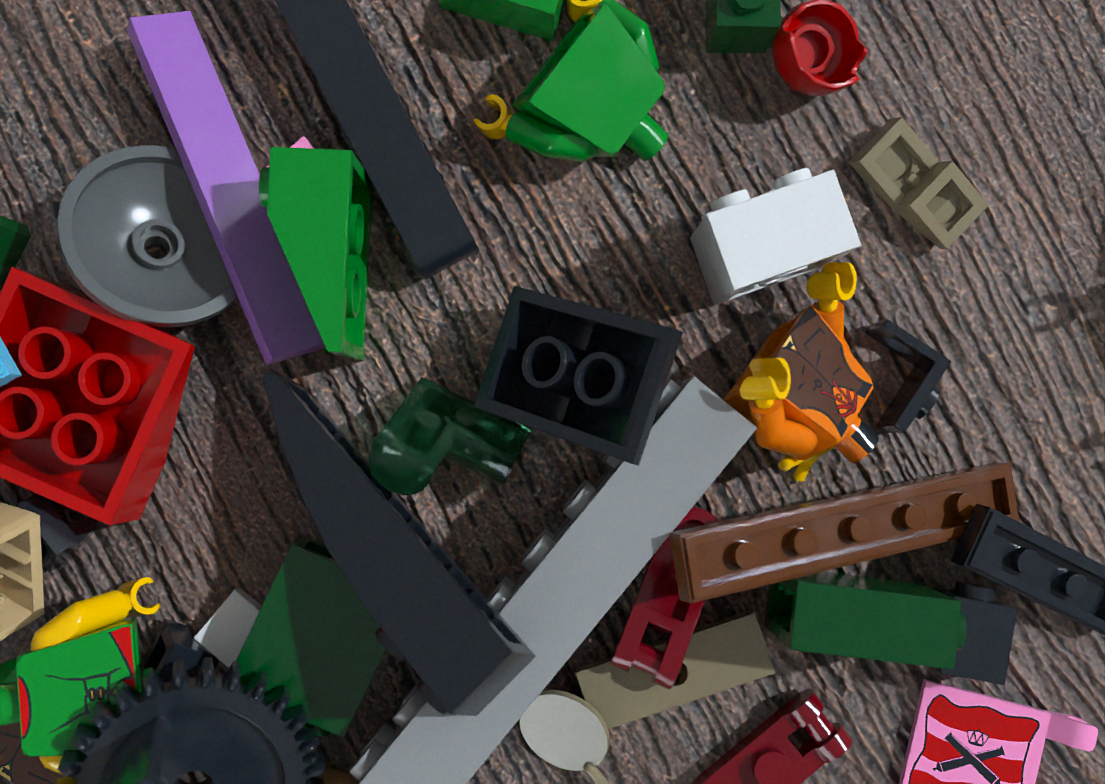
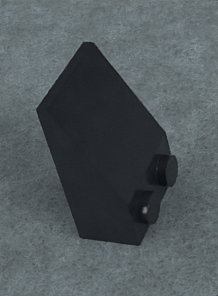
M514 286L474 407L639 466L683 332L675 328Z

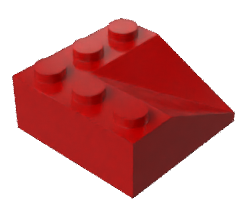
M12 267L0 292V337L22 375L0 387V478L110 526L140 520L166 461L195 345L157 327L121 318L101 307L88 295L54 280Z

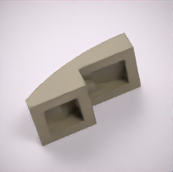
M902 117L889 119L848 162L885 202L940 249H948L989 206L953 161L939 162Z

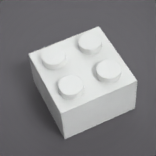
M803 168L777 178L771 183L773 189L762 195L750 199L748 190H740L710 203L712 211L701 216L702 221L690 237L714 306L821 269L827 262H835L861 246L834 170L812 177L810 169Z

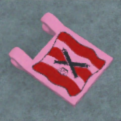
M923 678L899 784H1035L1046 738L1090 752L1096 745L1098 729L1076 716L1046 711Z

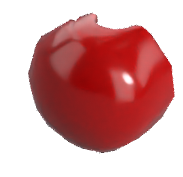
M812 0L793 7L781 20V27L772 43L774 66L777 73L791 90L809 97L831 95L859 81V77L856 75L857 69L868 54L867 48L859 40L856 22L843 5L829 0Z

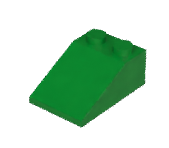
M270 147L269 167H263L259 175V198L261 205L267 207L269 220L327 351L350 360L364 361L373 183L352 150Z

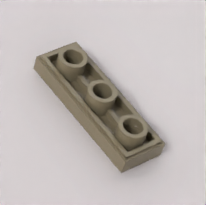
M752 610L695 628L682 662L684 664L683 670L677 676L671 690L652 683L653 675L634 667H630V670L626 672L610 665L612 656L575 668L584 700L598 711L608 729L775 674L756 614ZM668 637L646 645L663 651Z

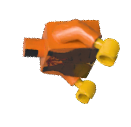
M827 262L823 266L822 272L814 273L806 283L808 295L812 299L819 301L814 303L813 306L809 305L772 330L724 398V401L757 427L754 431V437L761 448L787 454L794 459L805 461L834 446L850 463H856L866 457L879 440L878 435L857 416L873 390V383L871 377L850 351L844 337V305L837 301H847L853 296L857 284L855 268L851 263Z

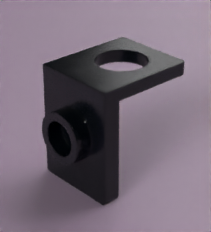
M885 319L869 325L865 334L914 365V368L876 424V427L885 433H905L915 417L917 419L923 418L937 402L941 389L936 385L952 361L892 321Z

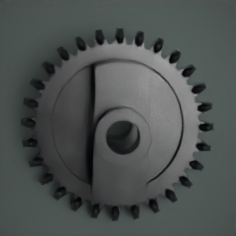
M204 657L198 675L195 678L189 677L182 659L174 660L170 682L164 683L156 671L150 667L144 670L142 679L143 693H139L128 683L122 681L117 685L114 694L119 708L98 700L93 705L90 714L95 726L77 725L70 741L77 750H64L57 769L62 775L67 777L58 778L55 784H324L323 779L317 777L326 770L323 753L313 752L320 744L316 728L302 729L308 721L307 712L303 704L285 710L290 701L289 689L285 685L264 696L268 683L267 673L260 670L245 685L240 684L241 662L233 661L221 679L215 678L212 658ZM190 771H201L209 775L207 779L198 783L185 782L180 778V776Z

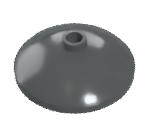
M139 145L117 149L94 159L73 178L60 204L57 221L58 245L68 272L82 291L94 302L109 312L127 320L138 321L154 327H181L210 319L236 301L238 296L176 149L156 145ZM150 245L158 246L165 252L166 257L161 259L152 258L145 252L144 248Z

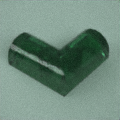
M421 377L375 438L369 452L368 464L371 474L380 485L390 492L400 495H414L423 491L444 458L454 461L504 486L531 430L514 421L475 408V402Z

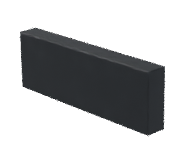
M976 503L951 558V562L1090 630L1105 635V565L991 507Z

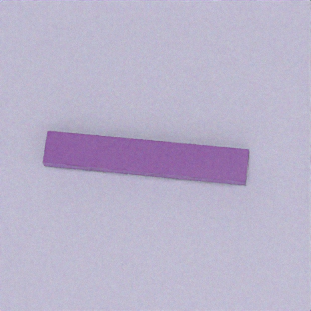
M191 11L130 17L127 26L128 35L266 366L324 349V342L269 220L267 207L261 205L259 198V172Z

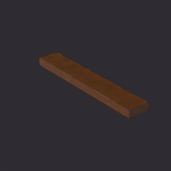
M990 463L670 532L679 599L687 603H695L960 539L976 503L991 507L1019 522L1011 463Z

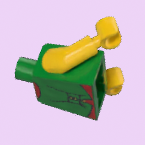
M145 577L127 581L120 585L117 590L74 602L35 631L31 640V649L25 650L16 657L17 682L0 684V726L20 723L23 755L39 756L45 768L61 774L57 769L64 750H77L72 742H70L77 725L95 726L90 717L93 705L98 700H101L119 708L114 694L117 685L122 681H125L139 693H142L137 618L133 617L151 615L160 608V603L142 607L137 601L136 594L138 589L142 585L153 583L152 578Z

